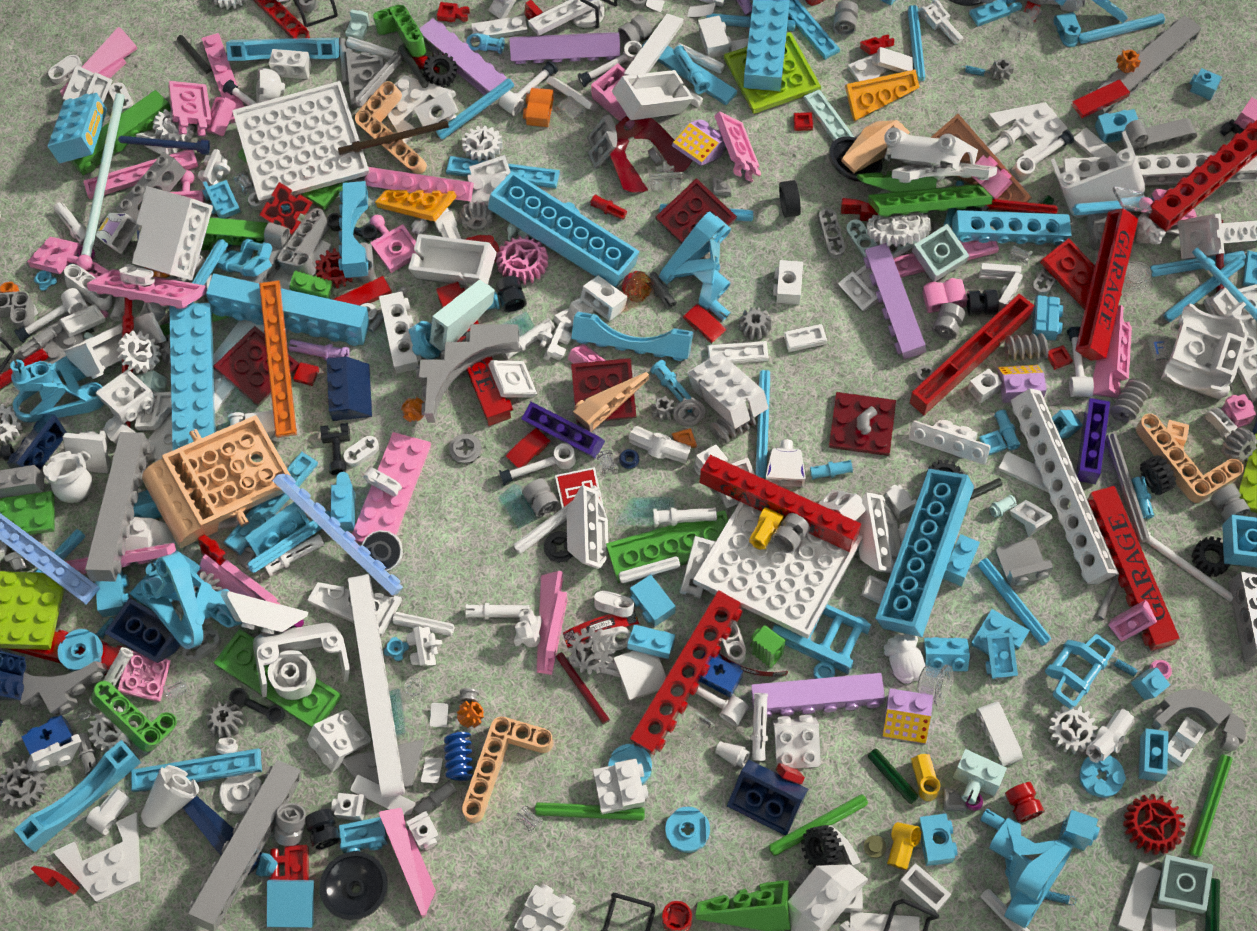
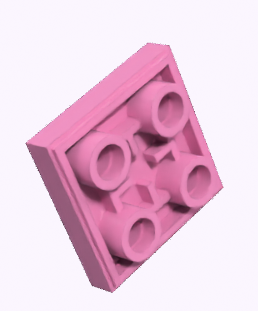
M132 651L133 656L120 677L117 690L122 694L160 702L171 660L164 659L159 663H155L136 651Z

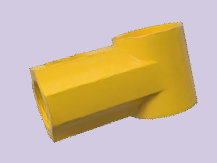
M765 507L760 514L755 530L749 538V542L753 547L759 550L766 549L773 533L781 526L785 516Z
M930 754L917 755L911 758L910 761L918 785V794L921 799L932 801L938 795L940 782L936 778ZM930 785L934 788V791L928 792L924 789V786Z
M897 822L894 824L891 832L893 845L887 864L907 870L913 847L917 846L921 840V829L918 826Z

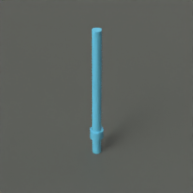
M1198 247L1194 249L1192 253L1202 263L1201 266L1206 271L1209 270L1239 303L1244 301L1246 304L1244 308L1257 321V309L1215 266V262L1211 257L1208 258Z

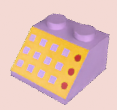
M700 119L689 123L672 144L674 148L700 166L719 159L726 146L721 132L713 129L706 121Z
M1038 365L997 367L998 376L1002 382L1000 389L1003 403H1011L1010 400L1029 388L1041 391L1044 398L1047 391L1044 372Z
M890 688L887 695L882 737L926 744L932 713L933 695Z

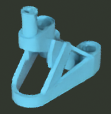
M708 212L697 223L662 269L659 279L668 284L676 277L695 275L703 282L699 305L706 311L710 310L723 322L726 319L723 314L729 316L731 312L717 300L731 283L718 272L720 270V244L728 236L731 228L718 216ZM710 252L711 258L701 259Z
M67 356L53 364L38 361L24 367L23 361L16 360L17 365H15L14 361L10 365L13 371L11 376L13 385L16 389L20 390L13 401V409L17 418L23 422H37L43 415H55L57 418L90 413L100 409L105 404L97 396L93 397L102 388L101 384L91 382L79 387L77 381L84 379L86 376ZM61 375L67 385L62 384L59 378ZM39 391L42 401L30 414L20 412L19 406L21 403ZM66 392L79 399L76 402L54 407Z
M179 552L157 558L155 566L158 576L144 579L141 582V592L147 604L185 649H191L202 644V624L205 619L212 617L225 627H234L242 624V622L234 620L220 595L221 591L229 590L215 591L212 589L209 583L204 582L189 567L185 558ZM194 586L199 587L196 593L194 592ZM169 599L180 601L184 612L182 620L179 619Z
M987 808L980 821L998 830L989 849L1004 857L1006 863L1005 874L1008 877L1011 903L1004 917L1026 929L1063 869L1074 845L1064 839L1034 843L1021 836L1020 823L1009 817L1004 819ZM1031 854H1041L1033 861L1023 856Z

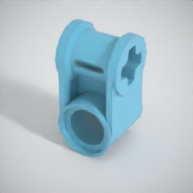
M1075 13L1055 15L1053 21L1054 25L1057 26L1058 30L1056 31L1059 33L1062 43L1067 47L1076 46L1081 27L1078 24Z

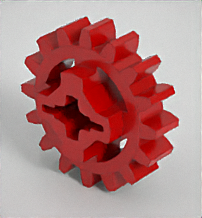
M333 248L332 253L326 250V255L320 254V260L315 261L317 278L331 280L332 286L335 285L337 289L339 284L345 287L346 281H353L352 277L345 278L343 270L339 269V259L342 256L340 257L336 248Z

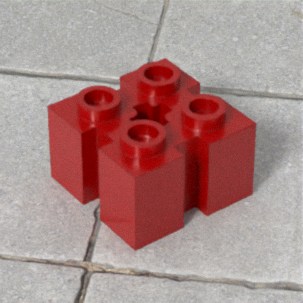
M278 182L271 196L275 197L273 202L267 201L259 215L272 223L275 219L281 222L280 225L289 228L290 234L293 235L301 223L298 220L300 213L306 215L313 202L301 194H298L296 198L291 194V188ZM290 204L289 208L291 211L283 213L281 205Z

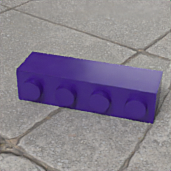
M1090 398L1085 408L1076 475L1080 482L1096 485L1100 477L1110 408L1109 401Z
M530 402L521 418L529 425L564 443L570 444L572 447L595 459L605 443V440L533 402Z

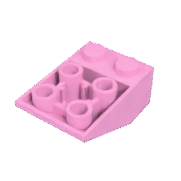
M617 63L591 84L592 99L617 120L621 121L627 115L616 100L612 90L622 76H624L626 70ZM630 120L625 123V126L630 130L635 123Z

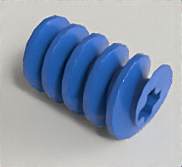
M456 732L444 738V743L446 744L444 747L446 752L445 760L447 761L445 764L447 769L445 775L448 779L468 781L473 777V775L467 774V772L473 770L472 766H467V763L473 761L472 758L466 757V755L472 753L471 749H466L467 746L472 745L471 741L465 740V738L471 737V734L468 732Z

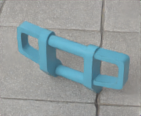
M246 239L241 245L240 252L234 250L225 252L216 266L226 272H239L243 276H258L272 266L269 260L272 246L269 243L264 242L261 244L251 239ZM253 251H258L257 256L251 259Z
M1095 634L1086 644L1067 640L1063 645V650L1053 664H1050L1045 670L1048 676L1059 680L1053 691V697L1069 709H1073L1083 695L1089 692L1090 685L1100 670L1105 669L1108 664L1107 661L1115 651V647L1098 634ZM1093 642L1107 650L1104 658L1089 647ZM1070 654L1080 655L1093 665L1083 680L1069 669L1061 667ZM1064 682L1079 693L1074 701L1061 692Z

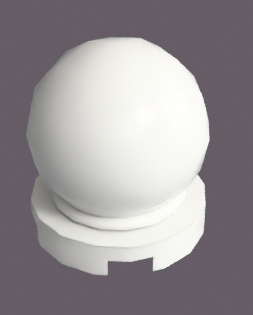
M70 451L52 456L50 458L51 462L47 466L44 465L43 473L51 483L52 492L56 497L66 503H78L87 498L92 490L93 482L92 476L86 469V462L80 453L71 454Z

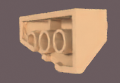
M897 120L877 121L863 129L841 161L853 173H856L885 157L888 147L884 140V135L888 129L896 127L907 134L910 132Z
M645 372L591 396L585 401H579L574 407V417L588 431L592 432L649 380V374Z

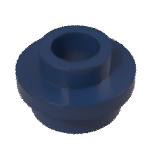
M632 449L623 451L619 456L621 466L626 469L635 468L640 461L638 453ZM631 457L633 461L627 462L626 458Z

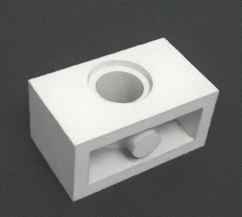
M449 91L414 108L422 126L438 123L443 119L449 121L456 117L455 113L459 112ZM435 106H438L442 109V115L440 117H436L433 114V108Z
M780 260L779 268L775 267L774 279H778V284H774L773 296H777L776 303L800 304L803 262Z
M598 275L583 286L580 299L610 321L625 309L628 297Z

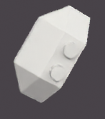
M583 485L578 490L566 512L567 550L581 563L599 569L609 557L606 543H608V520L603 504L599 499V492Z
M866 492L862 498V504L866 511L855 520L861 523L859 536L863 537L858 547L860 560L876 571L892 573L901 548L897 520L885 503L883 495Z
M134 517L130 521L129 538H126L125 545L127 551L169 543L175 544L176 541L166 523L153 518Z
M221 591L220 594L234 620L242 622L241 627L253 630L255 626L262 627L261 632L274 635L275 631L283 632L308 615L307 611L230 591Z
M850 864L816 866L788 900L791 931H828L868 879Z

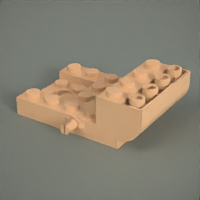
M257 415L204 438H201L198 430L194 429V432L193 430L189 432L194 442L162 455V459L154 462L144 470L142 481L179 548L198 541V538L204 534L209 536L218 532L219 522L230 517H236L241 527L244 524L246 526L249 523L244 515L246 510L284 493L272 480L278 474L290 475ZM258 454L263 460L261 462H254L251 456Z

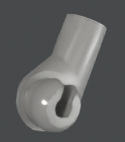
M872 406L857 417V428L863 435L871 431L869 420L877 415V411Z

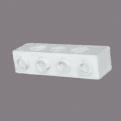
M402 292L379 296L395 372L397 374L416 370L419 367L418 362L421 360V355L417 356L412 350L413 344L409 328L414 326L412 315L408 316L407 310L410 309L408 298H404ZM401 313L399 317H394V314ZM401 330L406 331L404 334H397ZM403 348H409L407 352H401Z

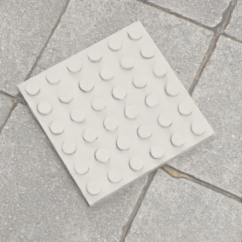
M340 81L232 110L260 205L266 204L267 201L273 202L275 197L271 196L278 182L291 188V194L294 196L363 177L370 173L363 150L359 153L351 152L339 155L338 152L339 147L351 145L352 142L359 141Z
M740 502L693 579V584L714 594L720 590L741 602V607L808 639L855 555L863 537L858 536L850 552L809 533L801 540L800 545L793 553L783 552L774 545L772 539L766 549L759 550L753 547L749 542V538L758 524L761 511Z

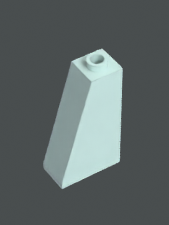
M478 280L433 315L430 343L442 351L445 350V342H457L470 328V324H474L493 304L495 290L490 285Z

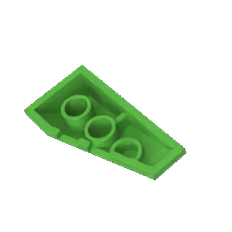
M887 171L886 175L882 173L857 174V178L860 181L892 192L936 188L937 178H934V176L913 179L909 183L899 182V179L892 178V171Z
M789 880L759 884L760 890L747 893L745 888L739 890V894L731 899L727 895H721L698 902L696 919L762 931L791 929L788 900L791 898Z

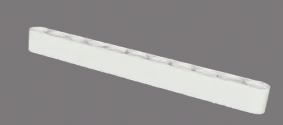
M369 574L348 578L380 791L384 799L405 794L371 578Z

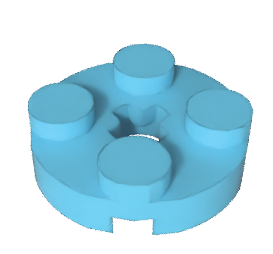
M420 321L409 328L413 344L412 350L417 356L421 355L425 359L433 360L440 356L441 351L430 343L432 324L427 321Z
M77 629L71 631L65 636L66 639L62 644L60 642L58 646V658L71 672L80 670L94 661L101 662L103 654L102 642L98 636L89 630ZM80 646H82L85 649V652H83V654H75V652L79 650Z
M625 744L616 748L612 753L608 766H613L621 761L637 759V764L642 763L644 777L640 778L642 785H644L650 778L652 771V761L649 753L644 748L634 746V744Z
M1111 755L1098 763L1092 762L1087 757L1079 770V780L1082 787L1089 794L1101 798H1109L1117 794L1126 779L1122 765ZM1098 770L1107 773L1106 781L1096 777L1099 774Z
M681 807L674 811L666 822V838L672 848L680 852H696L703 848L709 839V821L698 809L694 807ZM686 824H689L690 828H694V832H691L690 835H686L685 832L681 831V829L685 828Z

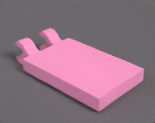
M169 81L168 90L172 121L178 122V133L187 135L186 127L190 123L197 124L198 136H205V129H207V125L211 124L206 85Z
M718 112L714 117L731 161L735 162L733 172L741 177V169L743 168V170H746V180L753 182V173L756 176H761V172L758 169L760 166L743 123L722 112Z

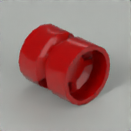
M1031 782L1019 784L1005 792L1009 804L1015 807L1013 813L1018 823L1036 818L1045 812L1040 800L1035 799L1037 793Z
M672 901L665 906L662 913V924L665 931L690 930L692 912L686 903Z

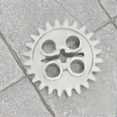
M910 212L908 215L897 213L888 217H883L879 214L872 215V218L867 222V235L870 236V239H874V242L880 241V245L887 243V246L894 244L897 247L898 244L905 246L906 243L913 244V241L919 242L920 238H926V235H929V231H931L930 218H928L927 214L923 215L920 212Z

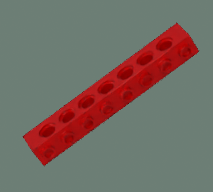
M1257 120L1254 123L1250 122L1242 133L1235 134L1227 145L1223 144L1214 156L1210 155L1204 161L1203 165L1195 167L1187 178L1183 177L1178 182L1175 188L1168 189L1163 198L1155 200L1150 206L1151 210L1148 218L1164 231H1168L1257 157Z
M718 590L630 738L632 743L640 748H644L652 755H655L657 751L661 752L666 743V740H664L668 732L672 733L677 725L675 720L678 714L685 712L688 706L687 699L690 694L693 696L699 687L697 682L701 676L705 677L708 673L710 660L712 657L716 658L721 650L720 643L723 639H728L732 631L730 628L732 623L740 619L743 613L741 602ZM719 614H724L727 616V619L724 622H718L715 620L716 616ZM708 632L716 634V638L712 641H708L704 637ZM701 650L705 652V656L702 659H696L694 653ZM686 669H692L694 675L686 678L683 676V672ZM676 687L683 689L682 695L678 697L671 694L672 690ZM664 706L672 708V712L669 715H662L660 713ZM657 724L661 726L658 734H651L649 732L652 725Z

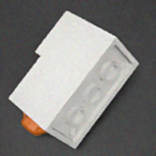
M146 186L136 224L142 225V229L139 233V240L133 255L132 264L152 270L154 273L153 277L166 279L170 275L193 280L213 206L189 197Z

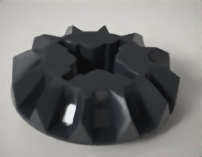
M557 531L546 538L544 552L550 561L553 560L559 564L564 561L568 562L570 558L574 557L567 550V532ZM565 542V544H564V549H565V550H564V551H563V550H560L559 552L556 553L557 547L555 546V544H556V545H561L562 543Z

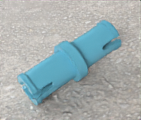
M997 411L994 417L1000 427L999 432L1004 437L1008 449H1018L1021 444L1015 433L1016 428L1014 424H1011L1007 411Z
M851 460L837 463L831 461L826 465L811 466L810 472L813 480L827 476L833 478L835 475L853 473Z
M1141 476V479L1140 477H1135L1131 481L1143 518H1153L1155 515L1150 502L1152 497L1148 493L1145 477Z

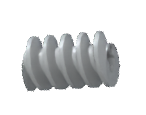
M1040 333L1038 336L1031 334L1030 337L1026 334L1022 337L1015 335L1014 338L1007 336L1004 343L1006 361H1008L1009 355L1012 356L1013 361L1016 360L1017 355L1020 356L1021 360H1024L1025 354L1028 355L1029 359H1032L1034 353L1037 359L1040 358L1041 353H1043L1045 358H1048V343L1044 334Z
M1129 379L1121 394H1119L1118 400L1115 401L1114 406L1110 410L1112 416L1124 423L1136 419L1137 413L1140 412V408L1143 407L1144 401L1148 398L1147 395L1151 393L1149 386L1137 379Z
M749 409L750 420L736 429L724 418H718L717 423H710V430L720 444H722V439L727 443L730 441L728 435L736 438L735 431L742 434V427L749 430V422L753 426L756 425V421L751 416Z

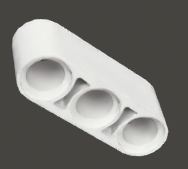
M71 264L66 266L64 269L65 284L69 289H78L83 299L91 305L96 304L99 310L106 311L111 308L113 303L112 295L98 294L88 290L87 283L95 279L94 276L78 265Z
M718 616L715 618L718 622H724L727 617L720 618ZM734 621L730 627L734 636L728 637L727 640L723 639L721 645L727 658L742 664L745 660L746 648L737 622ZM739 651L741 655L734 657L731 655V652Z
M999 702L977 708V717L980 716L982 723L980 724L986 737L989 736L991 743L989 744L995 757L998 756L999 764L1006 766L1023 760L1020 746Z

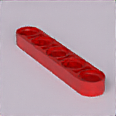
M253 0L289 37L294 39L300 34H305V38H310L307 28L280 2L276 0ZM268 3H274L272 7H265ZM279 13L285 14L282 18L276 17ZM288 24H295L294 28H287Z

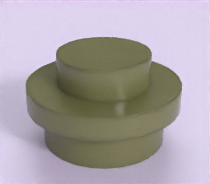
M870 836L864 842V851L871 858H880L886 851V843L879 836Z

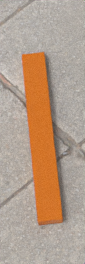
M279 280L259 283L275 434L277 438L297 435L281 285Z

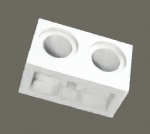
M272 49L269 61L270 69L275 71L280 77L309 78L312 64L308 52Z
M832 489L818 503L853 520H856L866 511L862 504L863 500L859 495Z

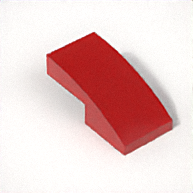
M842 198L841 214L860 215V221H869L872 215H878L867 202Z
M698 304L683 316L685 321L695 331L698 330L711 344L726 331L717 319Z
M535 428L520 440L506 457L518 468L526 466L551 441L538 428Z
M33 866L31 868L50 887L59 882L73 895L80 889L74 882L57 871L41 866Z

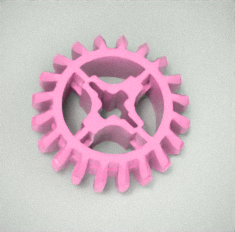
M519 235L517 240L512 237L511 242L505 241V246H500V252H497L496 263L498 271L502 273V277L517 276L526 285V280H530L533 283L534 277L540 280V274H545V268L548 267L549 260L547 251L542 243L537 242L535 238L530 240L527 235L525 239H522Z

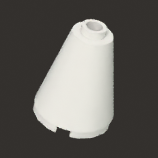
M167 765L165 768L162 767L159 770L141 813L142 821L147 827L157 828L198 794L199 787L194 779L190 781L186 778L188 773L171 765Z

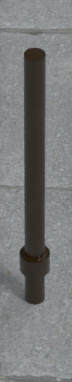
M448 121L363 142L355 141L351 145L339 147L338 152L339 155L351 152L359 153L366 148L449 128Z

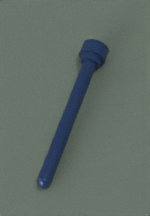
M131 136L118 137V142L124 144L197 150L201 155H209L210 151L209 140L201 139V141L194 143Z

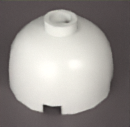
M258 68V83L256 85L257 103L279 98L281 94H284L285 83H281L280 76L271 69Z

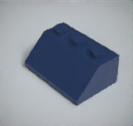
M347 356L327 358L328 406L332 421L372 417L370 365Z
M43 415L35 423L29 435L22 440L16 452L12 453L9 457L7 464L11 469L35 465L39 470L43 468L62 443L64 434L67 433L55 415Z
M130 598L104 632L107 636L155 663H159L175 654L180 647L179 642L154 611Z
M748 760L740 772L727 807L786 836L809 789L783 779L779 774Z

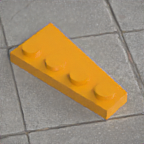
M916 70L845 85L854 121L920 88Z
M385 190L375 203L377 208L435 222L457 196L455 191H448L445 194L435 190L432 193H424L423 190H416L412 193H408L407 190Z

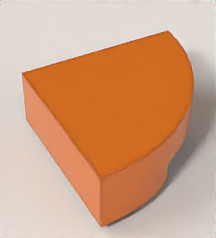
M691 428L672 433L674 441L687 444L691 448H697Z

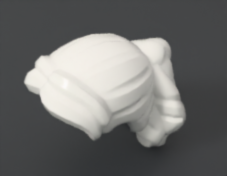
M1150 212L1142 213L1138 218L1136 227V241L1153 245L1160 244L1166 231L1148 218Z
M896 634L894 638H889L887 644L884 645V654L889 656L894 676L904 684L921 680L925 674L926 664L921 651L916 647L918 637L909 634Z

